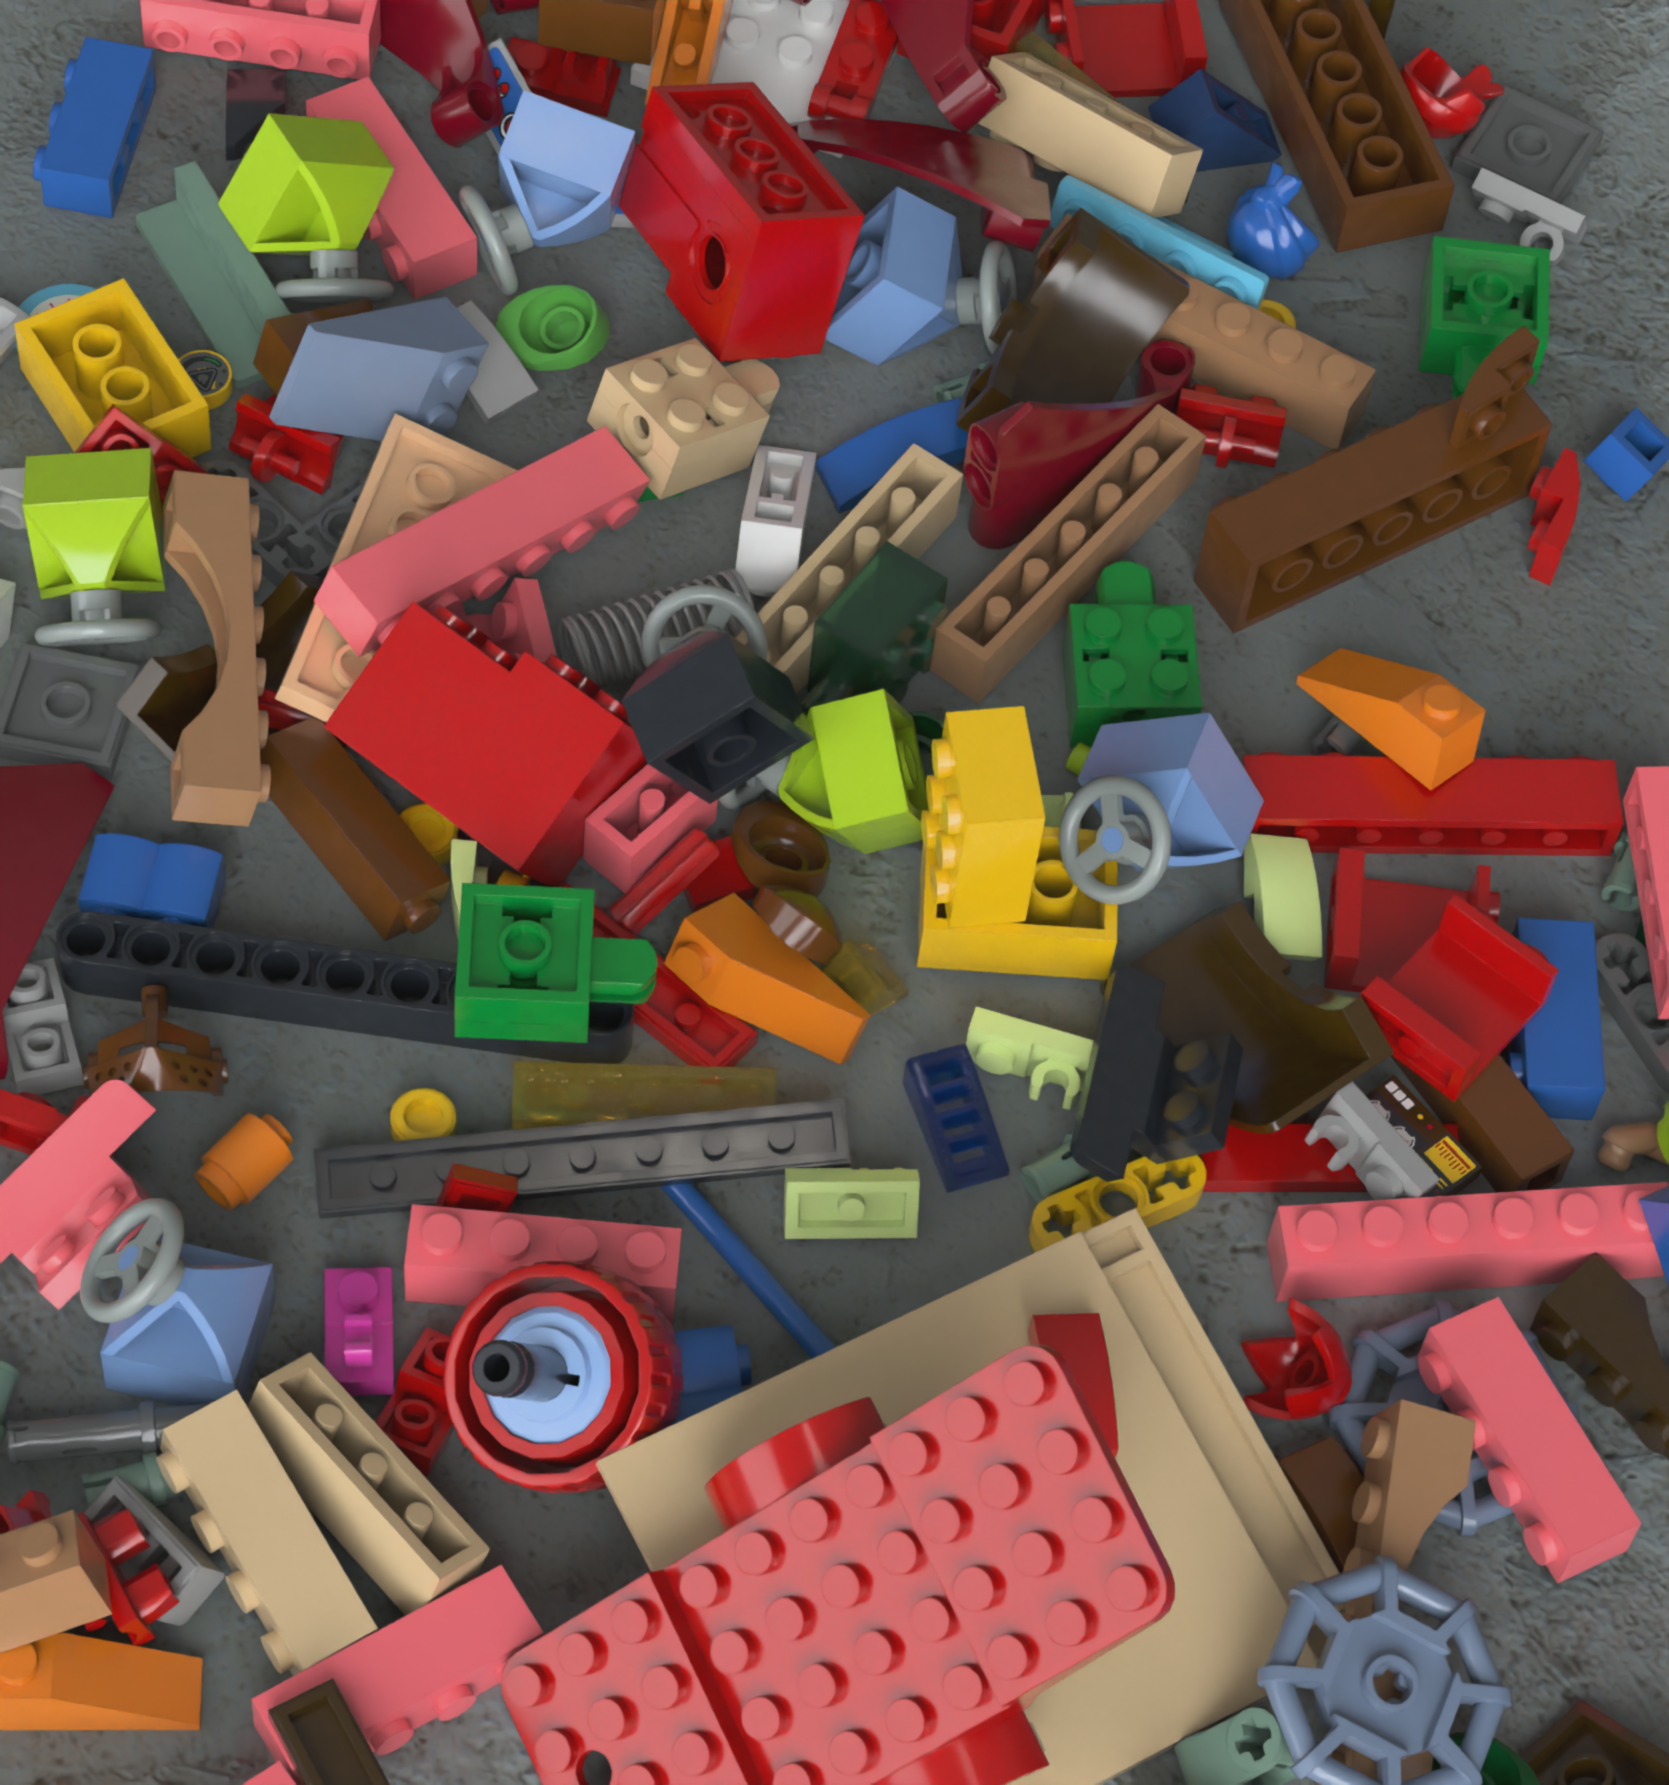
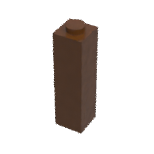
M312 717L268 735L266 745L260 753L261 764L270 765V799L383 940H390L407 931L416 934L430 927L441 914L442 909L440 906L451 883V879L334 735L323 727L325 724L320 719Z
M1499 1054L1455 1102L1391 1055L1392 1059L1443 1124H1457L1459 1143L1483 1167L1481 1173L1496 1193L1544 1190L1562 1181L1574 1153V1148Z

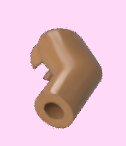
M1643 1121L1610 1126L1601 1136L1605 1140L1597 1152V1157L1601 1163L1621 1172L1629 1168L1635 1153L1646 1155L1668 1165L1659 1147L1657 1125L1654 1123Z

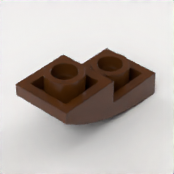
M1522 326L1502 341L1485 358L1472 376L1460 403L1449 444L1456 451L1477 437L1480 440H1485L1492 436L1506 419L1505 408L1509 396L1518 393L1531 380L1534 374L1532 366L1540 340L1525 326Z
M1330 1436L1280 1458L1277 1462L1339 1573H1343L1346 1559L1350 1551L1355 1547L1358 1522H1355L1352 1518V1505L1357 1489L1364 1482V1478L1333 1436Z

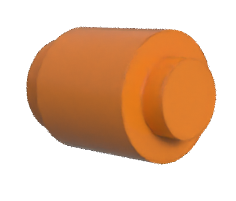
M246 1113L201 1157L203 1165L194 1173V1178L202 1190L215 1203L231 1212L240 1203L248 1205L293 1161V1155L288 1148L293 1143V1139L286 1128L271 1115L264 1114L261 1118H258L251 1113Z

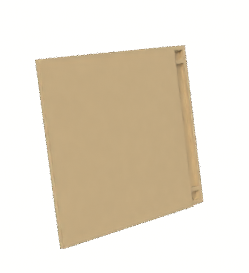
M1136 1208L1086 1232L1081 1233L1080 1231L606 1456L596 1463L650 1571L663 1570L724 1533L704 1491V1487L719 1470L758 1444L818 1414L865 1397H871L882 1422L889 1426L1010 1351L1030 1345L1028 1328L1032 1315L1099 1313L1109 1357L1116 1407L1119 1449L1115 1459L1171 1568L1175 1581V1599L1170 1611L1160 1621L1046 1689L1037 1696L1027 1709L1023 1710L1028 1721L1033 1723L1045 1748L1044 1754L1050 1765L1006 1785H1102L1174 1748L1186 1737L1210 1729L1239 1714L1242 1710L1251 1708L1268 1699L1265 1688L1257 1685V1669L1265 1666L1291 1603L1288 1592L1299 1581L1304 1580L1313 1583L1340 1574ZM1347 1602L1334 1606L1342 1616L1346 1612ZM1316 1623L1312 1624L1296 1664L1298 1667L1316 1668L1328 1638Z

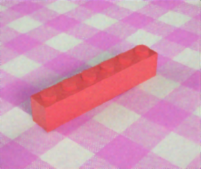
M604 426L331 566L313 601L355 653L361 657L382 645L412 601L433 613L438 604L455 613L461 606V603L474 596L478 601L489 598L505 584L508 578L518 573H521L524 577L534 574L555 553L563 549L568 553L579 550L594 537L597 531L609 525L612 530H616L624 526L640 510V505L637 501L650 482V479L608 428Z
M1668 1182L1278 1206L1266 1242L1276 1302L1289 1301L1290 1297L1296 1300L1557 1284L1567 1279L1595 1253L1604 1259L1624 1279L1663 1277L1664 1271L1639 1199L1669 1185Z

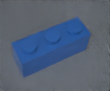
M85 37L78 59L71 58L67 64L64 78L66 94L63 102L56 101L52 106L49 119L50 139L48 145H40L34 159L33 176L35 180L41 181L44 206L113 218L157 89L154 49Z
M1518 918L1512 936L1523 944H1529L1539 949L1546 956L1549 963L1559 969L1546 1004L1511 1040L1512 1053L1508 1052L1506 1054L1505 1062L1549 1118L1592 1121L1605 1092L1594 922Z

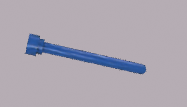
M692 1183L660 1186L811 1359L836 1348V1345Z

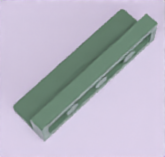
M195 160L174 168L177 199L138 213L136 215V226L212 351L222 355L229 362L232 369L233 386L242 388L264 379L253 365L266 320L290 315V312L277 294L276 289L253 252L248 251L218 206L220 199Z

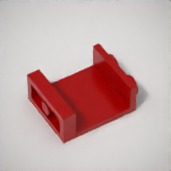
M1074 0L1046 1L1047 34H1056L1057 42L1053 44L1052 51L1053 68L1108 98L1164 96L1199 69L1204 71L1206 69L1208 54L1197 0H1164L1163 3L1075 6Z
M1340 848L1329 886L1324 988L1361 993L1377 975L1388 982L1439 928L1447 902L1455 894L1470 905L1486 910L1498 922L1500 893L1490 891L1491 866L1478 865L1470 890L1464 891L1364 878L1365 851Z
M1455 894L1447 902L1441 923L1435 933L1388 982L1377 975L1361 992L1360 997L1365 1001L1394 1051L1392 1056L1455 1102L1546 1004L1559 969L1549 963L1546 956L1539 949L1529 944H1523L1497 925L1495 919L1486 910L1470 905Z

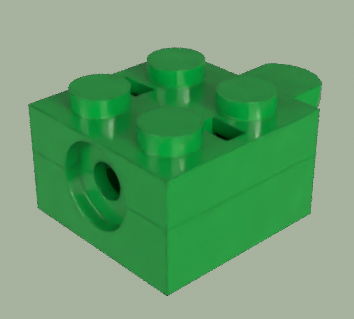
M1434 236L1421 280L1418 371L1452 375V397L1454 399L1465 392L1472 376L1485 358L1508 336L1522 326H1525L1540 340L1532 366L1534 374L1528 384L1535 385L1549 341L1550 249Z
M1121 561L1105 567L1097 582L1095 592L1096 604H1070L1062 641L1069 748H1075L1079 742L1092 747L1101 725L1201 714L1202 710L1193 606L1156 604L1155 586L1151 572L1148 568L1138 563Z
M462 883L455 985V1037L587 1043L589 1002L645 1003L653 994L656 985L658 965L656 952L651 944L644 939L593 937L595 889Z

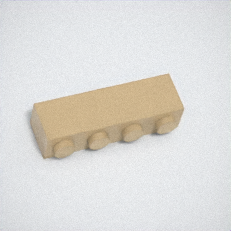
M1026 52L991 57L988 68L997 77L1007 96L1005 101L978 123L990 130L989 136L993 140L1021 147L1034 154L1033 161L1039 166L1052 171H1064L1154 218L1181 213L1203 149Z
M311 1352L259 1380L249 1402L248 1409L304 1504L405 1616L475 1579L490 1548Z
M237 1389L163 1429L160 1447L163 1453L156 1457L159 1469L175 1494L182 1490L186 1491L198 1512L191 1516V1521L200 1541L209 1553H213L218 1549L221 1551L232 1570V1573L226 1576L227 1585L244 1613H248L254 1609L268 1632L261 1636L262 1645L273 1666L280 1674L290 1670L292 1675L295 1676L378 1630V1627Z

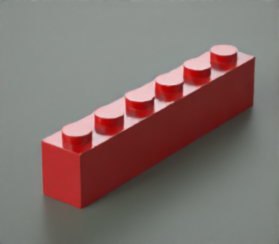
M1269 751L1258 755H1243L1241 763L1264 800L1251 833L1307 839L1311 853H1338L1340 848H1348L1376 854L1611 856L1623 826L1615 760H1593L1586 756H1573L1566 759H1531L1524 755H1512L1505 758H1474V762L1433 790L1424 786L1387 755L1381 757L1346 756L1342 753L1330 752L1319 756L1284 755L1279 752Z

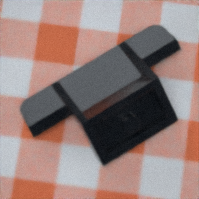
M1131 966L1119 967L1107 980L1070 1143V1152L1074 1160L1080 1166L1106 1182L1124 1179L1130 1147L1156 1164L1224 1149L1243 1054V1047L1232 1033L1174 1046L1164 1033L1156 1030L1166 982Z

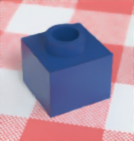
M1635 407L1583 461L1598 475L1605 485L1612 488L1627 502L1668 461L1669 438Z

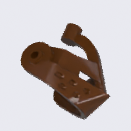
M149 985L142 988V1017L145 1019L98 1041V1052H88V1065H84L83 1068L84 1089H89L90 1096L105 1082L110 1080L124 1081L138 1092L195 1091L211 1093L213 1096H224V1084L228 1083L227 1059H223L222 1047H212L209 1036L195 1033L162 1020L168 1016V989L161 985ZM144 1044V1048L119 1057L120 1050ZM159 1044L183 1046L186 1048V1054L159 1048Z

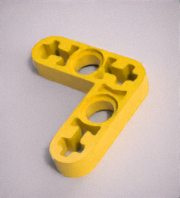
M1198 1155L1156 1164L1144 1156L1127 1163L1124 1179L1106 1182L1096 1176L1045 1198L1038 1203L1031 1219L1029 1240L1034 1252H1038L1064 1239L1059 1231L1047 1232L1049 1221L1052 1219H1056L1060 1226L1072 1224L1071 1236L1080 1231L1081 1233L1086 1232L1115 1218L1116 1216L1106 1213L1099 1201L1103 1195L1109 1192L1116 1191L1128 1195L1134 1201L1136 1210L1147 1228L1189 1211L1197 1205L1202 1196L1207 1173L1204 1162ZM1165 1171H1171L1172 1175L1176 1178L1187 1176L1185 1189L1180 1190L1175 1182L1162 1185ZM1155 1189L1152 1203H1150L1148 1191Z

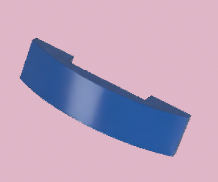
M962 398L930 405L888 420L849 439L818 459L815 469L838 514L854 509L913 443L950 466L964 462L968 433L956 425Z

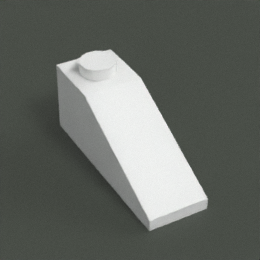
M758 445L741 519L735 568L742 576L748 590L755 595L773 597L799 569L817 453L764 445Z

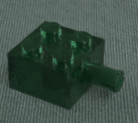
M886 541L814 623L807 687L809 694L800 702L805 716L807 717L810 707L885 689L900 704L908 690V683L917 672L926 674L930 671L936 628L947 618L949 608L944 605L948 578Z

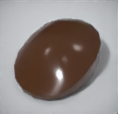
M772 800L756 801L741 809L732 825L731 843L737 863L750 883L758 890H760L762 885L784 884L814 893L817 897L820 896L826 885L831 863L828 845L821 832L802 819L785 803Z
M784 884L761 886L752 905L774 934L803 956L823 964L831 963L843 948L841 931L830 908L811 892Z

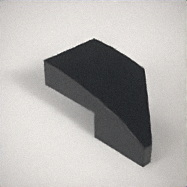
M227 69L226 161H235L243 157V146L253 142L269 113L285 115V69Z

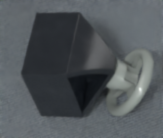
M694 585L672 592L653 608L644 624L641 639V649L646 669L634 682L622 700L647 764L711 804L815 739L789 677L766 661L768 653L766 632L761 619L748 602L732 591L721 587ZM695 604L713 605L704 626L695 628L684 636L661 637L665 624L677 611ZM731 614L738 619L745 629L749 648L730 634L723 633Z

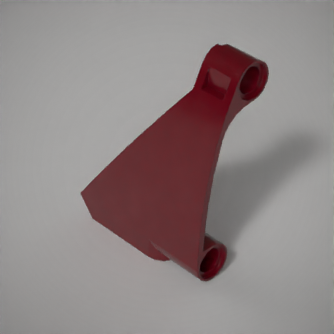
M380 0V44L440 90L438 97L432 102L430 110L431 122L439 137L448 145L460 148L497 127L503 121V104L492 60L471 0Z
M881 0L918 75L942 114L955 128L967 133L1007 99L1003 86L992 71L986 67L989 61L970 43L974 0Z
M827 119L789 123L814 154L822 150L885 165L932 182L982 205L980 213L982 236L1001 240L1006 244L1033 252L1040 240L1043 229L1048 228L1051 222L1048 184L1036 179L1033 160L1027 152L1018 147L969 133L891 120Z
M1170 340L1153 342L1146 347L1141 358L1135 399L1085 404L1019 402L971 424L963 466L965 482L972 495L968 528L971 537L981 546L999 550L1024 540L1157 404L1176 415L1181 389H1190L1195 366V354L1192 348L1187 349L1183 344Z
M83 763L0 766V1080L6 1078L8 1070L3 1009L115 788L114 784Z

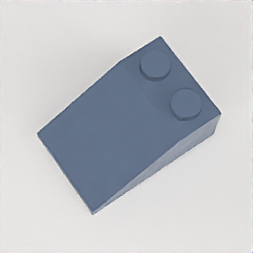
M447 297L309 323L269 418L276 425L382 441L396 413L436 433L447 435L456 423L457 412L469 386L478 375L479 364L489 343Z

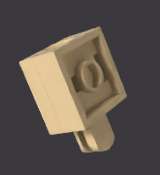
M693 338L606 368L587 422L595 431L604 426L608 428L650 479L647 487L661 500L750 467L770 417L769 412L773 400L780 387L779 378L772 368L756 359L742 360L723 367L697 338Z

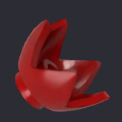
M1290 1297L1288 1312L1295 1330L1294 1337L1251 1339L1241 1343L1243 1352L1253 1370L1268 1390L1260 1394L1245 1395L1243 1401L1248 1410L1265 1417L1281 1420H1303L1319 1416L1322 1413H1328L1331 1408L1340 1405L1350 1391L1352 1371L1350 1369L1348 1353L1336 1329L1317 1311Z

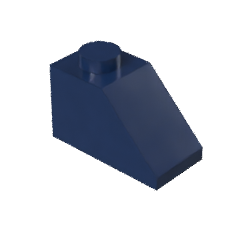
M1199 69L1148 107L1154 123L1203 149L1196 172L1273 162L1282 156L1267 112L1202 69Z

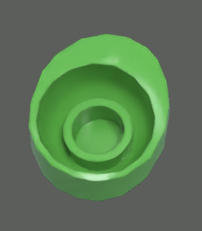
M547 285L529 290L504 306L498 315L495 328L515 353L524 368L536 371L567 370L587 363L603 350L609 339L610 322L608 313L587 291L572 285Z

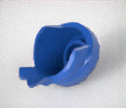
M1279 162L1271 163L1265 184H1259L1254 188L1248 189L1236 201L1234 210L1227 218V240L1229 250L1233 253V258L1266 274L1269 279L1283 281L1302 270L1305 262L1321 243L1311 229L1288 207L1289 202L1300 190L1302 181L1297 175L1288 173L1284 176L1283 166Z

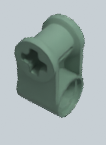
M1256 1707L1242 1710L1239 1714L1211 1729L1186 1737L1174 1747L1186 1785H1284L1297 1778L1290 1770L1294 1762L1276 1716L1270 1710ZM1312 1729V1732H1313L1314 1737H1315V1739H1316V1734H1315L1314 1730Z

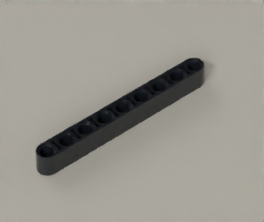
M83 911L68 916L61 922L56 932L61 976L65 984L73 991L86 995L141 1002V990L143 987L161 985L168 989V1006L595 1067H611L621 1063L629 1055L632 1048L634 1004L589 1002L587 1043L455 1037L457 963L93 911ZM84 950L99 951L91 956L77 955ZM148 959L164 960L156 965L141 964ZM213 968H224L228 970L227 972H224L222 974L215 975L205 973L207 970ZM277 977L293 979L285 984L270 982V980ZM341 986L358 988L350 993L334 991V989ZM405 995L422 997L421 1000L416 1002L399 1000L400 997ZM598 1022H608L616 1027L609 1030H601L592 1025Z

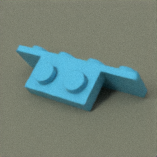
M1067 175L1060 181L1050 212V227L1055 229L1067 213L1073 216L1080 208H1083L1147 254L1259 310L1269 277L1233 258L1231 251L1164 217L1154 218L1073 176Z

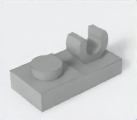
M1483 167L1471 187L1475 201L1481 203L1478 210L1484 215L1503 224H1509L1512 218L1524 224L1527 222L1532 224L1522 233L1520 246L1531 247L1532 243L1539 237L1551 239L1553 247L1550 251V265L1555 266L1562 259L1565 252L1563 239L1579 246L1588 229L1585 215Z
M1353 1081L1335 1093L1304 1139L1310 1146L1320 1138H1327L1338 1150L1327 1164L1328 1168L1331 1171H1338L1343 1169L1349 1162L1356 1170V1176L1364 1183L1368 1193L1374 1200L1427 1197L1440 1180Z

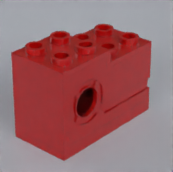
M754 82L652 86L641 124L644 130L641 143L635 145L618 206L671 272L665 293L719 362L736 363L748 359L791 358L797 355L820 354L865 214Z
M412 601L323 727L515 870L549 887H560L584 853L585 818L647 765L623 703L603 691L602 687L552 653L545 662H542L526 651L518 659L492 642L490 637L475 626L458 617L441 604H438L433 613Z

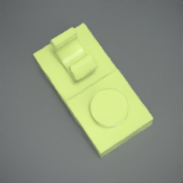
M976 1006L968 1030L963 1060L976 1063L983 1070L993 1074L1004 1075L1010 1073L1024 1078L1026 1075L1030 1076L1029 1097L1036 1101L1040 1096L1042 1087L1046 1083L1051 1082L1061 1085L1066 1091L1062 1108L1070 1110L1077 1102L1079 1091L1083 1090L1094 1040Z
M785 1168L784 1238H917L920 1191L918 1169Z

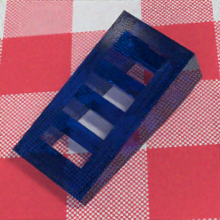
M959 1044L908 1059L905 1064L903 1086L946 1192L949 1193L1008 1176L1009 1166L977 1069L967 1045ZM962 1099L964 1105L940 1112L936 1108L937 1105ZM973 1124L975 1130L947 1138L944 1131ZM982 1147L985 1155L954 1163L952 1158L953 1154Z

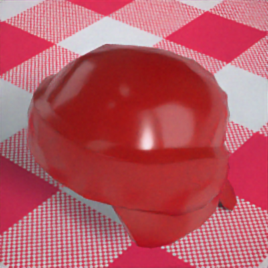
M1428 46L1412 61L1405 62L1399 69L1432 139H1451L1458 134L1468 132L1475 127L1482 112L1485 110L1486 105L1483 100L1504 94V88L1499 83L1490 82L1492 75L1486 65L1476 66L1469 74L1461 78L1438 53Z

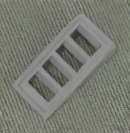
M116 1475L85 1511V1514L95 1523L106 1516L129 1508L140 1522L143 1530L147 1529L150 1532L147 1538L151 1547L119 1565L126 1581L151 1567L165 1549L168 1551L169 1556L160 1567L168 1577L180 1602L157 1619V1621L181 1626L192 1617L224 1579L225 1573L203 1550L125 1478Z

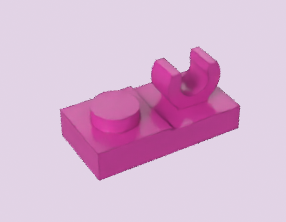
M392 1267L324 1269L325 1368L350 1396L394 1395Z

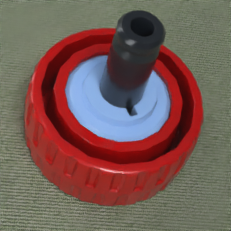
M570 1261L535 1262L532 1266L517 1267L508 1271L505 1276L495 1278L467 1305L463 1315L454 1327L449 1347L446 1350L443 1386L447 1401V1411L451 1422L457 1430L458 1438L463 1446L471 1451L474 1459L483 1468L492 1470L498 1478L508 1483L519 1485L526 1489L546 1493L572 1494L605 1489L607 1485L596 1466L598 1460L672 1426L680 1408L679 1402L681 1392L683 1391L684 1376L682 1375V1355L675 1339V1331L669 1319H666L661 1312L660 1305L653 1297L644 1294L639 1285L630 1279L617 1275L615 1272L590 1264Z

